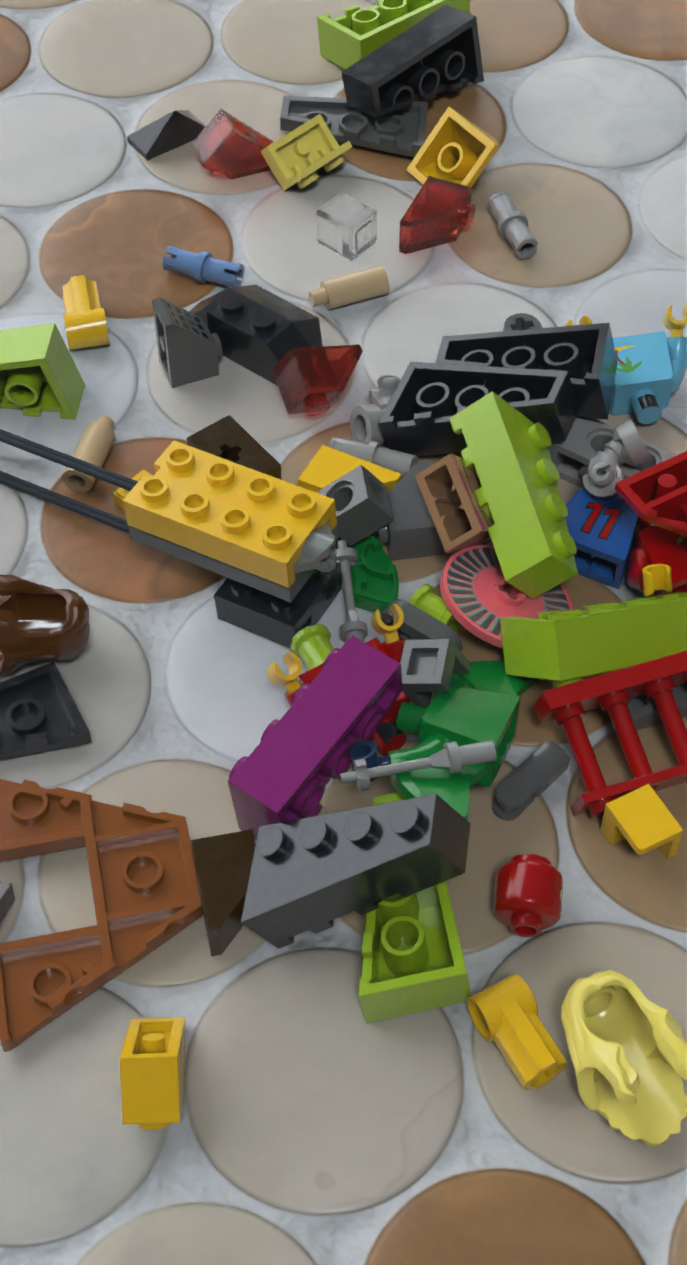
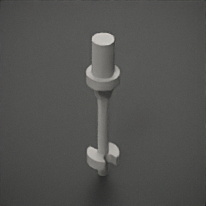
M340 540L338 541L336 556L337 562L341 563L347 612L346 623L342 624L339 628L340 637L342 640L347 641L353 635L365 642L364 638L368 636V628L365 622L359 621L358 613L355 609L350 567L356 565L355 560H358V555L355 549L347 547V541Z
M493 740L458 746L455 741L445 743L443 750L430 757L367 768L366 761L363 758L353 760L354 771L340 773V779L342 784L357 781L358 790L364 791L370 789L371 778L429 767L447 769L450 774L460 773L463 766L495 761L497 758Z

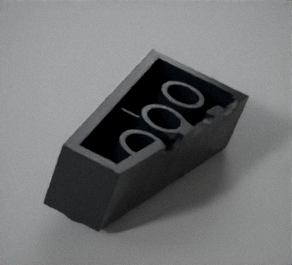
M444 5L342 71L347 105L378 118L410 107L413 101L419 99L428 101L436 98L437 93L449 90L454 92L462 89L463 84L483 82L484 75L476 16Z
M610 323L443 336L436 363L568 371L580 407L577 416L608 420L618 364Z
M433 794L259 826L241 924L279 949L294 943L295 935L309 929L315 934L334 926V919L353 911L363 915L379 908L378 904L385 898L398 893L405 898L465 873L471 823L440 796Z

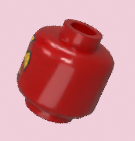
M521 854L512 857L510 862L499 868L495 876L493 901L495 917L503 924L510 926V931L515 935L522 937L539 936L543 929L554 926L561 918L564 884L562 874L551 865L547 858L540 855Z

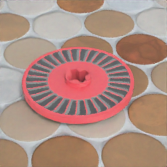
M474 545L459 550L449 558L441 573V595L453 617L476 637L500 648H503L500 618L519 616L522 618L539 619L538 612L573 610L571 598L562 583L534 599L507 583L493 545Z

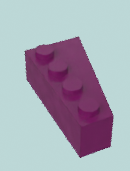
M353 635L340 649L335 648L329 653L323 663L322 671L312 683H306L299 688L289 710L280 720L275 719L266 727L260 744L249 757L244 756L240 758L233 766L229 775L228 785L240 830L252 829L254 839H257L259 826L313 817L319 814L323 808L319 802L330 779L341 781L340 773L347 772L351 767L350 747L357 740L368 742L402 692L401 663Z

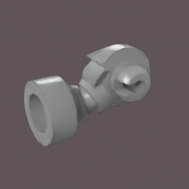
M391 374L381 375L377 381L378 387L369 390V405L356 406L352 410L350 431L354 441L369 444L372 440L381 444L384 443L385 438L378 422L400 382L398 376Z
M631 419L615 427L613 439L602 446L604 451H597L596 456L590 459L587 474L582 477L584 487L590 494L598 498L614 497L618 494L615 490V484L625 478L623 471L620 469V464L625 462L637 467L652 459Z

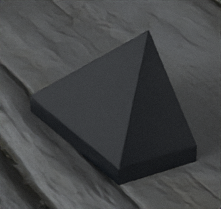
M174 110L127 136V140L148 161L207 135L208 127L189 110Z

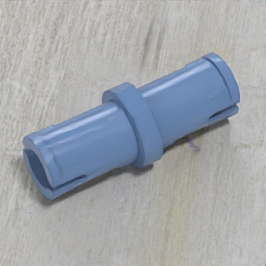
M169 245L165 253L171 254V258L163 257L162 264L164 270L189 275L200 283L212 281L230 287L241 286L242 282L236 280V278L244 277L245 268L243 264L213 258L210 252L201 251L198 254L176 248L173 245Z

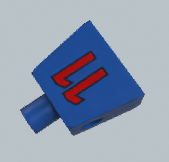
M581 488L565 504L568 510V516L565 517L568 532L572 536L577 548L574 557L578 575L619 590L628 564V556L633 546L639 516L619 494L610 498H598L590 494L586 488Z

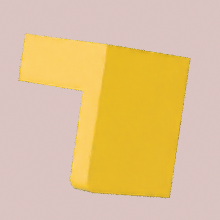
M649 784L605 805L600 831L611 846L626 839L638 855H643L657 847L666 859L677 854L683 829Z

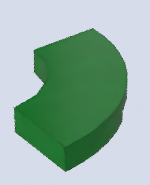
M370 534L352 546L347 543V547L355 549L358 555V560H355L356 565L350 567L356 608L373 613L379 609L381 614L392 601L398 599L399 579L396 566L392 564L390 558L383 550V545ZM339 536L335 542L336 549H338V541L343 540Z

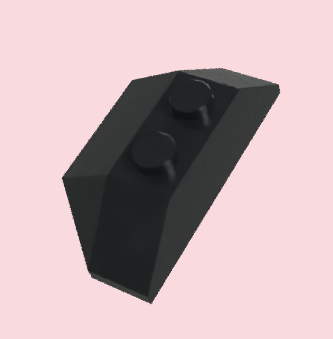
M258 285L229 287L201 301L189 311L203 318L211 334L217 333L224 357L300 399L326 376L319 318Z

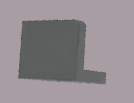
M450 639L405 640L400 662L402 691L414 704L428 707L432 692H449L452 674H469L471 663Z

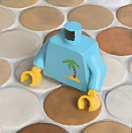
M670 304L664 314L663 323L671 331V337H666L665 331L613 338L618 364L609 410L610 414L618 416L635 413L637 420L641 424L654 423L661 417V409H665L669 405L671 393L679 389L687 370V337H683V329L687 325V304L683 308L684 320L677 321L672 317V304ZM583 316L579 320V325L592 324L587 316ZM570 319L564 326H573L572 320Z

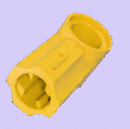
M85 275L71 277L70 281L62 286L66 310L63 316L69 350L109 345L104 308L100 307L96 281L87 279Z
M514 973L467 997V1008L476 1029L487 1042H495L524 1090H537L552 1082L559 1073L565 1070L567 1061L538 1018V1007L533 993L520 975Z

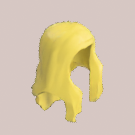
M611 970L597 971L589 977L578 978L568 989L561 1006V1021L576 1073L579 1095L586 1108L596 1111L608 1120L611 1130H619L625 1139H638L648 1147H659L669 1138L670 1134H679L681 1132V1123L687 1117V1096L682 1078L687 1080V1040L684 1038V1031L668 1010L648 1000L635 983L624 975Z

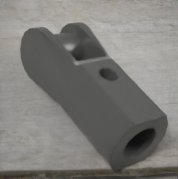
M546 740L517 767V770L513 771L499 783L492 805L494 814L506 821L519 817L534 801L535 797H539L567 770L570 762L568 754L558 744Z

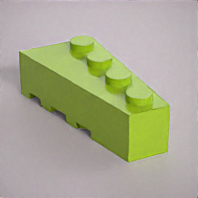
M377 0L376 6L366 9H360L358 5L344 8L345 15L331 19L328 13L317 16L321 56L347 69L444 5L470 14V0Z
M51 323L0 330V408L19 409L23 411V416L41 417L42 411L60 412L61 419L76 420L85 383L56 324Z
M491 391L449 418L454 433H462L468 447L462 450L461 454L465 466L469 469L474 468L482 487L474 491L479 506L483 508L488 518L495 523L487 529L505 581L534 599L578 574L574 557L577 548L572 536L568 532L565 519L568 516V510L563 499L560 497L557 485L560 476L551 459L549 451L551 438L547 430L538 422L534 424Z
M687 592L625 600V603L586 605L584 610L538 612L539 619L522 618L519 616L500 618L506 675L553 680V687L555 688L581 681L584 676L593 675L595 677L687 651Z
M398 792L374 797L373 805L405 800V798ZM446 881L405 898L399 893L383 899L378 904V909L366 913L365 932H363L362 976L359 980L358 993L366 1023L466 1002L467 997L471 996Z

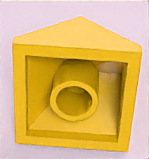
M448 107L406 171L451 209L456 211L500 146L495 138L451 107Z

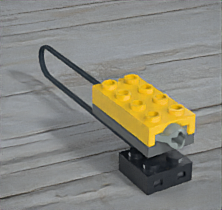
M0 429V441L130 491L122 500L126 520L3 471H0V483L129 533L131 540L227 577L214 594L218 619L290 648L295 634L307 626L316 625L343 588L341 563L337 562L335 542L338 540L335 499L175 440L155 461V475L150 477L143 476L139 481Z

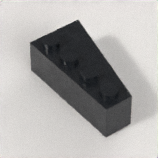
M410 362L378 425L389 449L417 456L461 452L467 448L464 435L462 433H454L449 418L491 391L534 424L538 422L543 425L551 438V442L566 441L580 407L568 371Z

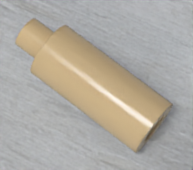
M382 265L321 281L320 289L308 292L309 301L312 307L324 304L328 310L388 294L390 289L389 280Z
M102 415L99 416L97 421L88 423L72 456L102 468L115 440V433L112 430L114 421L110 417ZM66 467L62 475L65 485L77 492L90 491L96 480L92 476Z

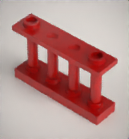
M687 651L542 692L533 706L540 724L556 720L557 725H563L587 789V793L581 794L570 806L573 816L590 812L592 818L601 817L604 814L606 803L647 784L656 792L687 782V729L672 693L676 689L675 685L687 682ZM644 694L647 695L648 699H654L679 763L678 766L654 773L627 706L631 702L630 698ZM601 707L603 712L609 713L634 779L611 786L606 785L581 719L585 716L584 711Z

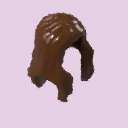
M0 575V675H11L22 665L35 661L70 660L84 649L88 642L90 625L89 609L83 597L70 589H53L14 575Z

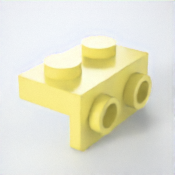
M321 114L260 152L283 190L288 189L295 183L302 189L319 178L316 173L317 169L323 166L325 171L328 172L343 163L345 159L342 154L353 146L350 141L339 146Z

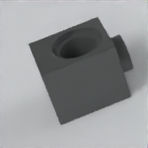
M362 465L318 491L321 495L335 499L338 536L347 541L350 546L394 520L387 486Z

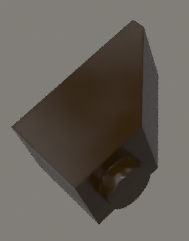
M252 829L191 840L211 957L222 955L244 926L241 924V918L256 845Z

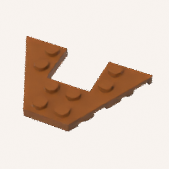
M0 779V862L86 846L97 925L0 943V1042L4 1052L15 1048L203 916L186 817L167 812L151 813L144 807L123 803V807L97 802L93 801L92 795L59 787L44 789L36 782L25 779L22 784Z

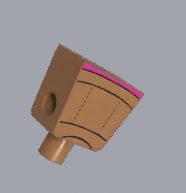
M449 454L415 476L446 553L458 552L461 549L474 545H485L492 541L487 528L495 523L488 518L483 508L479 506L474 491L482 486L474 468H467L462 458Z

